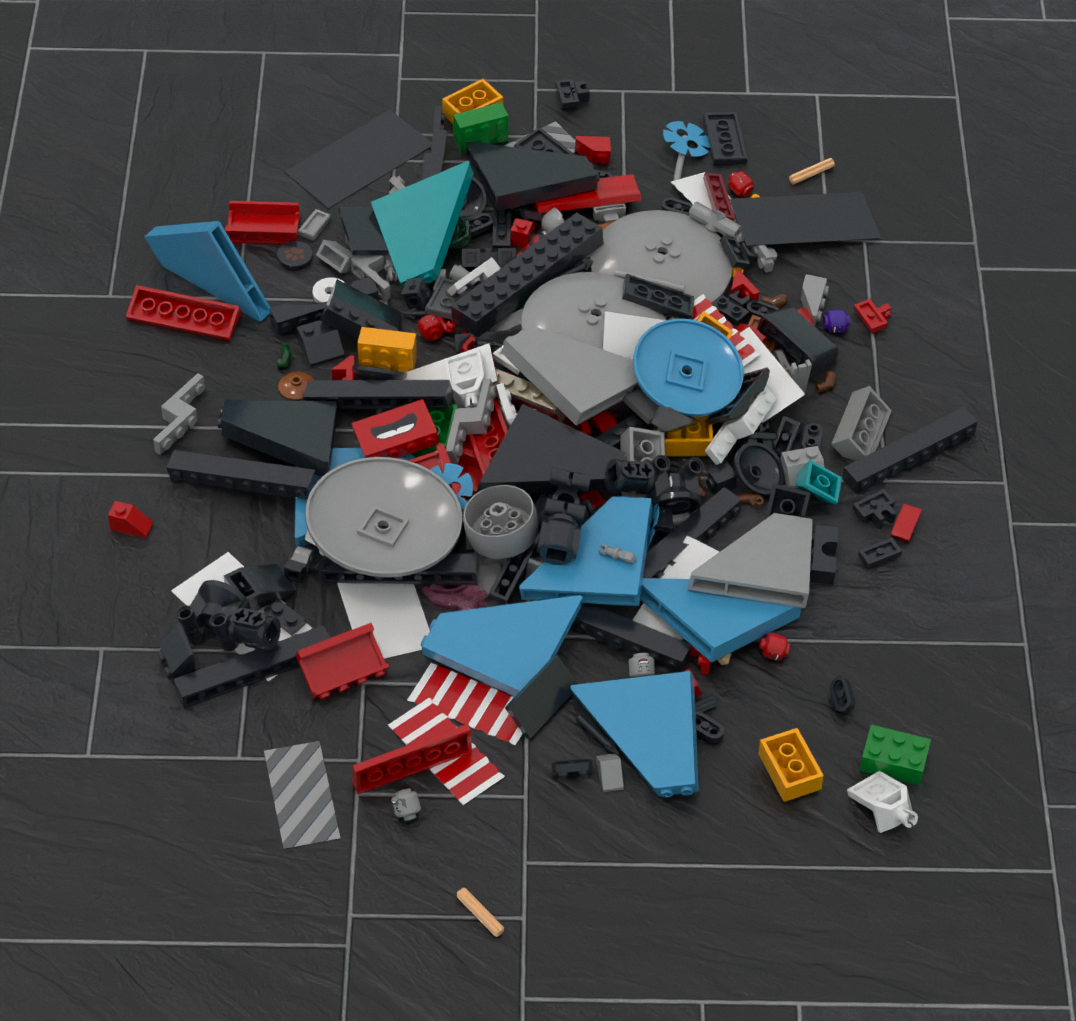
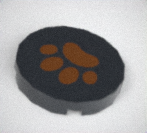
M290 241L278 249L277 258L282 267L294 271L301 267L304 269L310 265L313 254L308 244L300 241Z

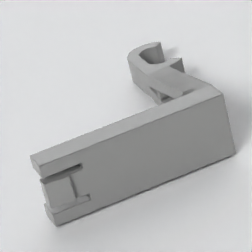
M782 349L774 350L773 356L777 357L780 365L805 394L812 366L810 360H806L805 364L798 365L797 368L796 363H792L791 366L789 365Z

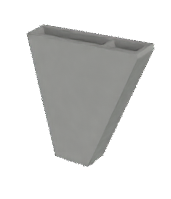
M533 326L526 330H521L514 336L507 337L503 342L504 345L501 353L575 425L619 403L625 395L640 388L634 374L632 359Z
M778 513L772 514L692 571L688 590L806 608L810 582L812 519Z

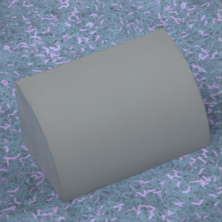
M323 240L316 256L340 273L351 271V259L356 256L352 255L349 250L336 241Z

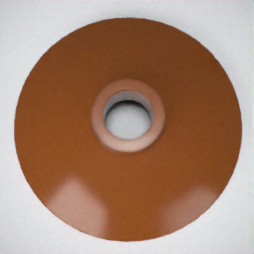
M292 372L280 379L278 389L280 394L288 400H304L303 395L307 382L314 379L303 372Z

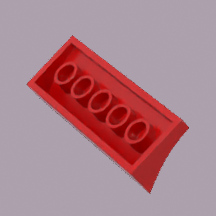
M631 174L599 178V182H597L598 189L532 204L538 214L547 213L553 208H556L558 211L642 201L634 175Z
M136 285L126 319L230 341L234 329L242 316L240 306Z
M496 397L494 398V410L491 411V423L487 428V433L469 434L483 475L508 432Z
M467 723L353 765V773L350 780L357 795L472 753L471 729Z

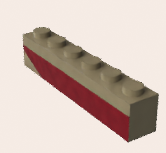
M495 368L497 381L492 382L493 386L503 383L505 390L509 389L511 403L520 407L524 404L560 422L565 419L566 415L533 383Z

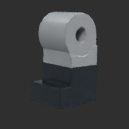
M300 546L295 549L290 562L287 561L284 566V573L289 581L302 584L309 570L308 567L313 561V550ZM292 572L297 573L298 577L293 576Z

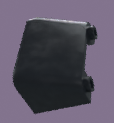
M787 306L761 317L757 330L767 337L769 342L775 339L797 359V367L798 365L805 364L806 360H810L812 366L808 381L837 359V345L805 319L796 308Z

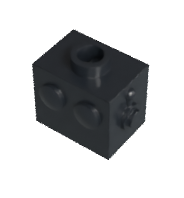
M422 277L407 279L401 295L409 309L425 310L432 293Z
M659 508V517L657 524L653 528L655 532L651 542L659 543L672 532V510ZM654 519L651 522L650 531L653 527Z

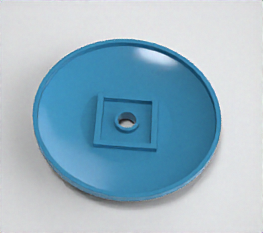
M671 319L660 322L649 328L641 336L633 354L634 374L643 392L657 405L666 408L670 407L685 416H707L721 411L733 402L742 386L744 371L737 349L723 333L700 321ZM687 369L691 374L686 375L682 370Z

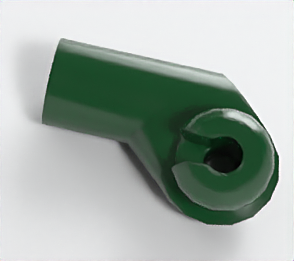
M287 344L281 347L282 358L276 360L278 368H286L289 364L291 351Z

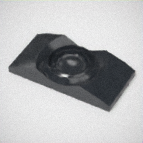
M768 367L745 373L740 391L733 402L721 411L711 414L705 423L707 425L718 423L747 412L749 404L754 400L756 394L764 391L770 373Z

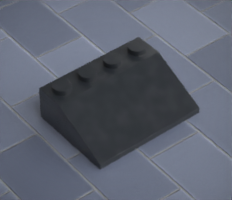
M337 279L320 321L359 339L361 327L397 331L401 312Z

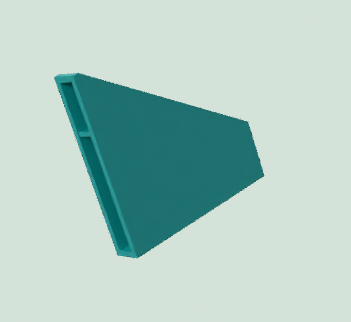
M469 161L371 202L403 288L407 279L423 277L426 283H430L439 278L474 174Z

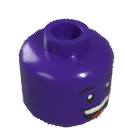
M842 309L829 310L826 315H823V327L829 333H844L847 326H850V316L846 315Z

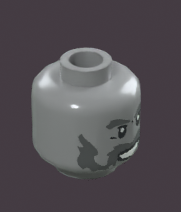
M410 788L395 792V796L391 800L395 815L400 818L403 817L404 821L416 818V813L421 810L417 792L411 791Z

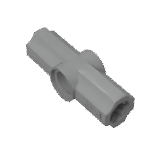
M694 202L690 208L689 216L705 224V227L710 231L720 232L725 236L737 238L741 232V225L726 218V215L719 210L710 209L699 202Z

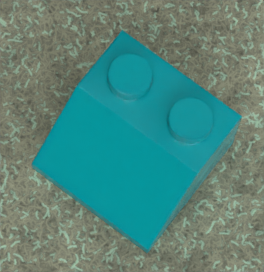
M809 460L798 472L795 486L811 492V495L817 499L836 505L838 503L842 477Z

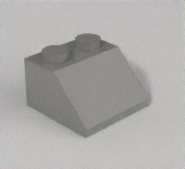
M818 446L781 452V463L786 485H796L798 472L809 460L824 467V461Z

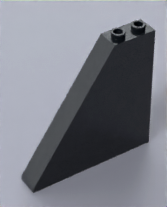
M466 142V156L497 211L598 189L599 174L597 171L595 172L593 164L588 161L586 156Z
M225 400L224 407L220 408L218 428H222V436L300 468L316 470V474L323 477L331 468L338 418L337 401Z
M522 404L483 475L476 493L496 485L515 486L523 489L526 493L556 492L558 486L549 485L552 468L591 475L588 491L608 490L604 484L606 466L612 459H619L625 462L623 458L626 453Z

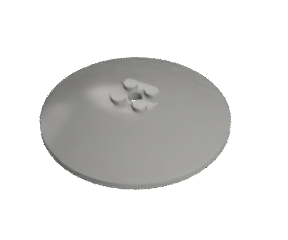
M642 211L617 219L603 230L604 244L590 255V260H593V263L590 265L591 272L614 275L615 269L685 285L684 293L694 296V300L704 294L705 298L711 303L721 294L725 293L732 275V265L719 241L721 237L716 232L708 230L705 224L691 216L672 211ZM664 313L666 319L672 317L671 315Z
M579 272L554 278L535 290L524 306L521 329L526 330L533 326L603 350L605 312L666 320L663 312L622 299L623 278L604 273Z
M369 457L344 463L326 473L315 484L309 494L305 520L313 542L333 562L360 574L377 577H399L426 570L440 562L451 552L461 533L462 511L458 498L451 487L431 470L419 464L398 458ZM383 525V526H386L387 528H386V529H381V528H379V527H381V526Z

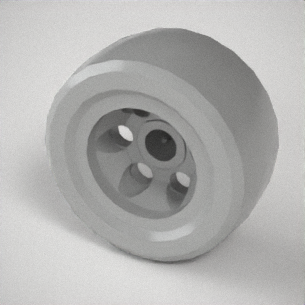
M496 485L483 489L467 502L464 509L463 521L467 539L472 548L485 557L502 559L516 556L528 549L538 535L539 522L535 505L529 494L518 487Z

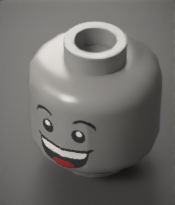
M649 653L633 654V657L629 659L630 677L655 675L654 658L649 656Z

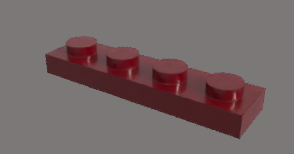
M705 173L703 180L712 208L723 212L726 218L734 221L735 215L722 175Z

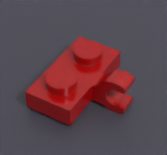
M871 299L854 305L855 312L871 333L888 327L886 318L891 316L889 311L892 310L889 304H884L877 308Z

